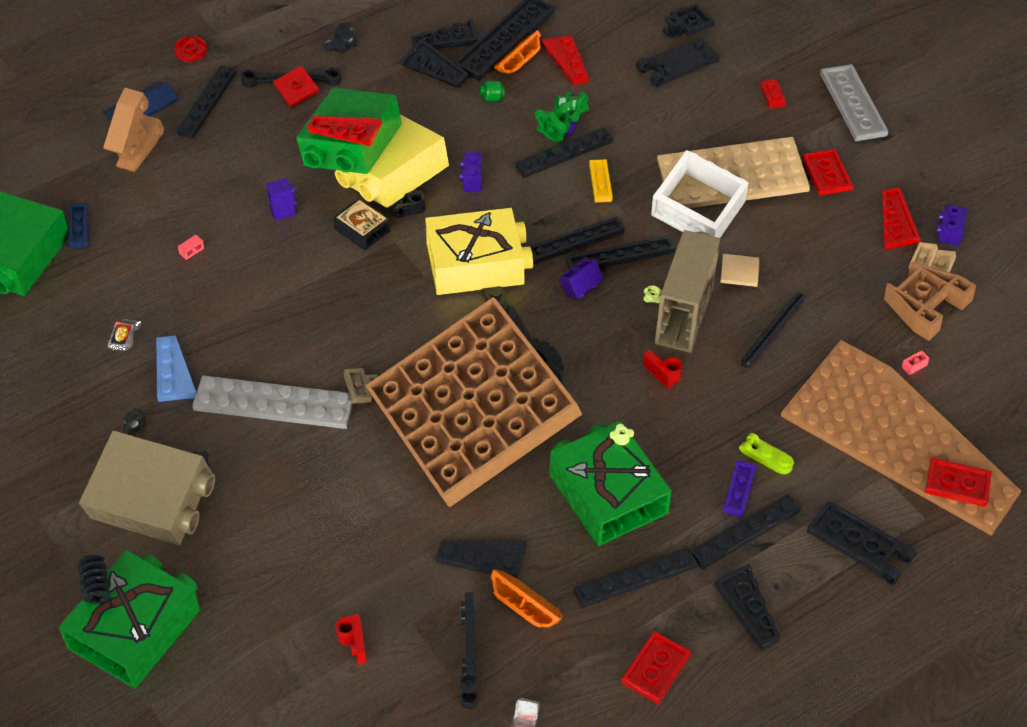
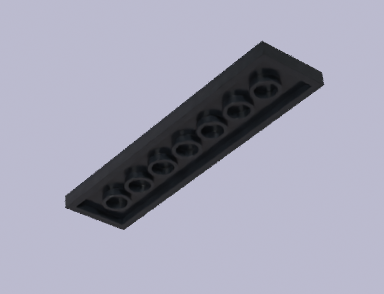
M522 0L454 63L465 70L470 77L480 81L502 58L555 12V6L542 0Z

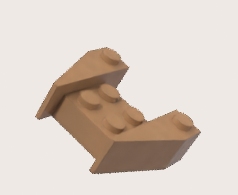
M124 88L117 102L103 148L117 153L119 160L116 167L135 172L163 135L164 126L159 119L143 115L144 111L148 108L149 102L144 93Z
M911 262L908 278L897 288L887 283L884 300L913 332L929 341L940 331L943 315L933 309L945 300L963 310L973 301L976 285L962 276Z

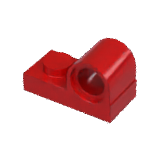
M651 350L644 353L643 366L667 389L680 380L682 362L679 359L668 358L662 362L661 358Z
M360 614L340 618L336 623L338 642L342 645H351L352 656H357L358 664L366 663Z

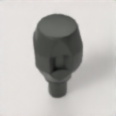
M138 408L131 410L124 418L123 431L121 433L130 435L139 430L144 424L145 413Z

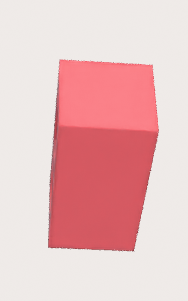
M194 235L178 246L179 254L186 260L204 249L203 240L197 235Z
M921 350L905 359L901 368L908 375H911L926 367L930 358Z

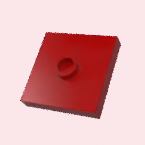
M302 66L273 81L274 86L291 108L320 92Z

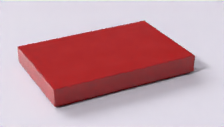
M836 149L803 154L802 160L819 196L853 190V184Z
M931 457L925 493L986 507L992 471Z
M653 631L622 677L621 683L659 704L691 656L692 651Z

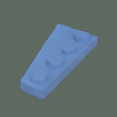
M176 336L156 337L158 402L195 398L196 390Z

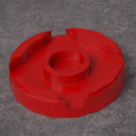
M190 36L183 37L174 45L175 56L186 62L200 60L207 53L206 42L197 36H194V38H190Z

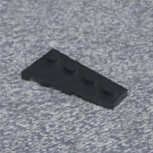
M526 540L441 541L436 556V563L492 574L493 570H500L518 578L526 548Z
M750 563L714 581V587L761 651L779 642L780 635L771 614L768 613L765 599L761 596L758 589L759 585L756 578L754 579Z

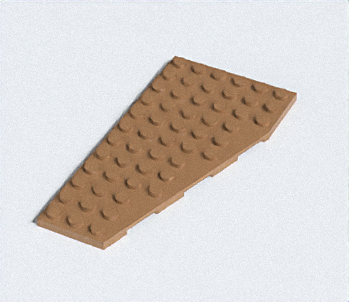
M842 340L838 342L781 413V417L991 536L1021 493V490L891 366ZM931 457L992 471L987 506L982 507L926 494L925 488Z

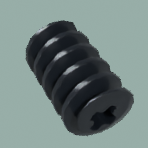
M88 555L78 562L81 596L85 602L90 604H101L108 601L111 597L109 585H107L109 581L107 578V567L104 563L105 558L100 555Z

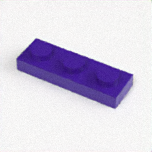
M737 460L723 513L743 518L757 465Z

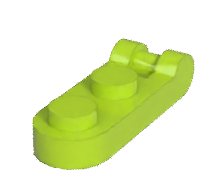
M750 433L746 438V442H743L739 447L743 454L777 473L788 474L793 469L794 460L790 455L762 441L754 433Z

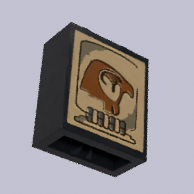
M360 198L350 203L348 207L333 217L335 230L363 250H367L390 232V219Z

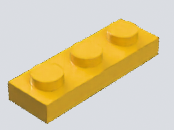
M607 159L589 160L594 202H612L613 196Z

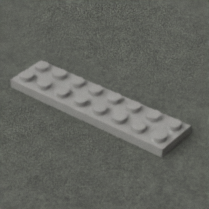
M202 375L193 402V411L347 429L353 404L350 394L347 392Z

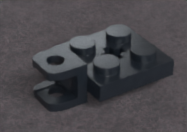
M695 3L670 12V15L665 17V22L668 26L663 28V32L669 38L681 36L683 32L688 36L713 27L715 21Z

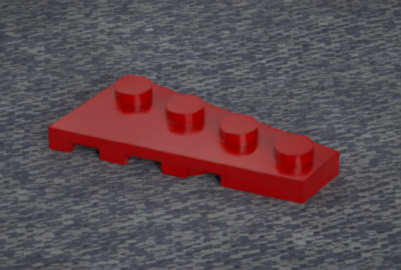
M572 35L541 39V46L547 49L549 56L555 59L557 66L563 69V73L573 85L589 82L588 73Z
M313 116L307 127L310 133L372 146L382 126V121L377 118Z
M900 187L883 190L884 249L889 250L920 243V236Z

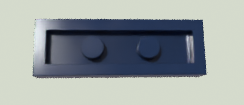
M87 203L69 205L70 248L89 246Z

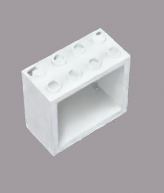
M686 150L654 194L651 215L681 232L684 230L692 232L702 231L713 237L720 238L745 203L749 183L745 179L731 174L728 170L716 166L713 162L706 161L696 153ZM685 173L731 197V200L715 222L668 198Z

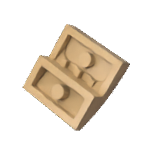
M920 242L911 262L950 273L956 259V252L938 250L937 244Z
M723 254L720 283L757 287L759 274L758 257Z

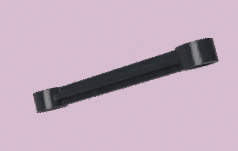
M335 67L328 68L325 72L307 73L313 82H325L329 86H336L341 83V71ZM247 69L241 73L242 85L252 88L257 86L258 83H273L274 80L287 73L257 74L255 70Z

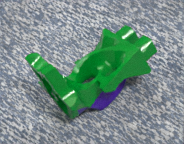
M565 92L563 96L556 95L553 111L535 110L534 114L539 122L536 128L537 131L543 133L549 140L554 142H561L565 136L572 135L580 114L589 111L587 105L589 98L587 94L580 92L578 96H574L571 92Z

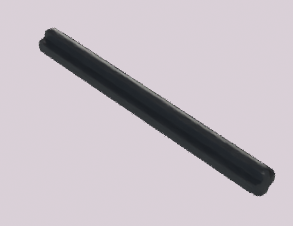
M797 292L741 359L742 366L749 368L803 303L804 294Z

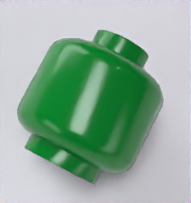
M486 80L483 85H480L479 95L482 96L485 102L498 103L504 98L505 88L500 81Z

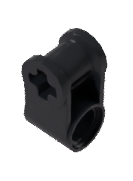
M420 191L406 193L400 199V203L397 201L392 204L395 217L421 214L426 210L425 197Z

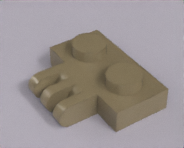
M363 368L344 369L343 375L352 404L371 402L372 395L365 385L376 379L378 375H365Z

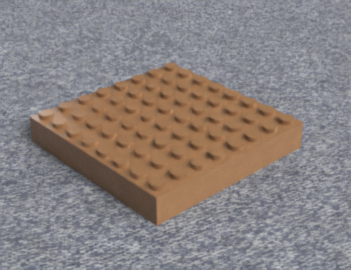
M494 297L365 385L449 508L582 415L575 400Z

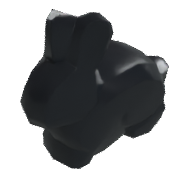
M350 22L340 23L334 31L335 40H323L325 51L335 50L336 52L344 53L346 48L357 47V38L354 36L353 27Z

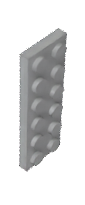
M853 65L821 69L820 75L854 140L861 141L887 136L888 129Z

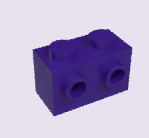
M464 152V159H461V170L464 171H460V182H463V191L481 192L482 152Z
M287 178L267 183L269 207L274 219L279 220L295 215L297 203L295 197H293L295 195L293 184H289Z
M946 204L944 211H940L938 221L941 224L938 223L936 234H939L938 242L956 246L960 245L967 214L966 208Z
M586 258L558 277L566 296L576 299L583 297L585 292L597 287L598 283L604 280L597 261Z

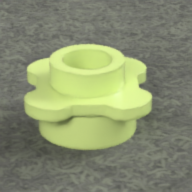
M657 286L645 288L644 301L647 303H660L662 290Z
M623 424L616 425V429L610 433V438L614 439L615 443L619 445L627 444L630 437L634 436V431L627 429Z

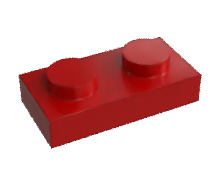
M777 79L761 81L760 87L768 107H784L786 100Z

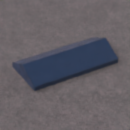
M158 81L139 91L144 93L149 101L148 108L144 111L143 115L151 116L178 101L176 94L168 83ZM117 104L103 111V114L111 121Z

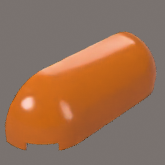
M539 31L533 32L521 41L494 68L505 74L517 71L540 50L539 38L541 35Z
M493 570L491 579L495 591L493 592L494 595L536 627L546 628L557 624L562 619L563 614L558 608L523 582L506 572Z

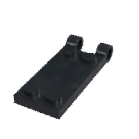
M700 37L652 58H641L637 61L636 68L641 73H646L648 70L653 69L655 73L650 77V82L658 88L667 82L718 62L720 55Z
M830 500L807 528L809 534L878 573L886 583L894 585L901 577V572L896 567L887 564L893 554H897V557L904 563H911L917 554L912 546L904 544Z
M465 592V601H461V625L466 626V659H462V675L460 677L462 692L460 694V702L464 708L473 709L478 704V693L476 691L478 688V678L475 675L474 592ZM467 695L475 697L472 702H466L463 698Z

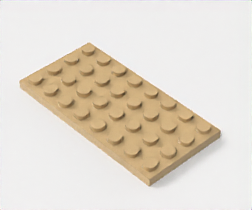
M793 137L689 151L696 153L706 161L713 162L722 169L728 170L731 174L745 179L749 183L746 200L809 192L810 186ZM685 152L657 155L663 182ZM686 173L668 197L687 208L729 203L731 197Z

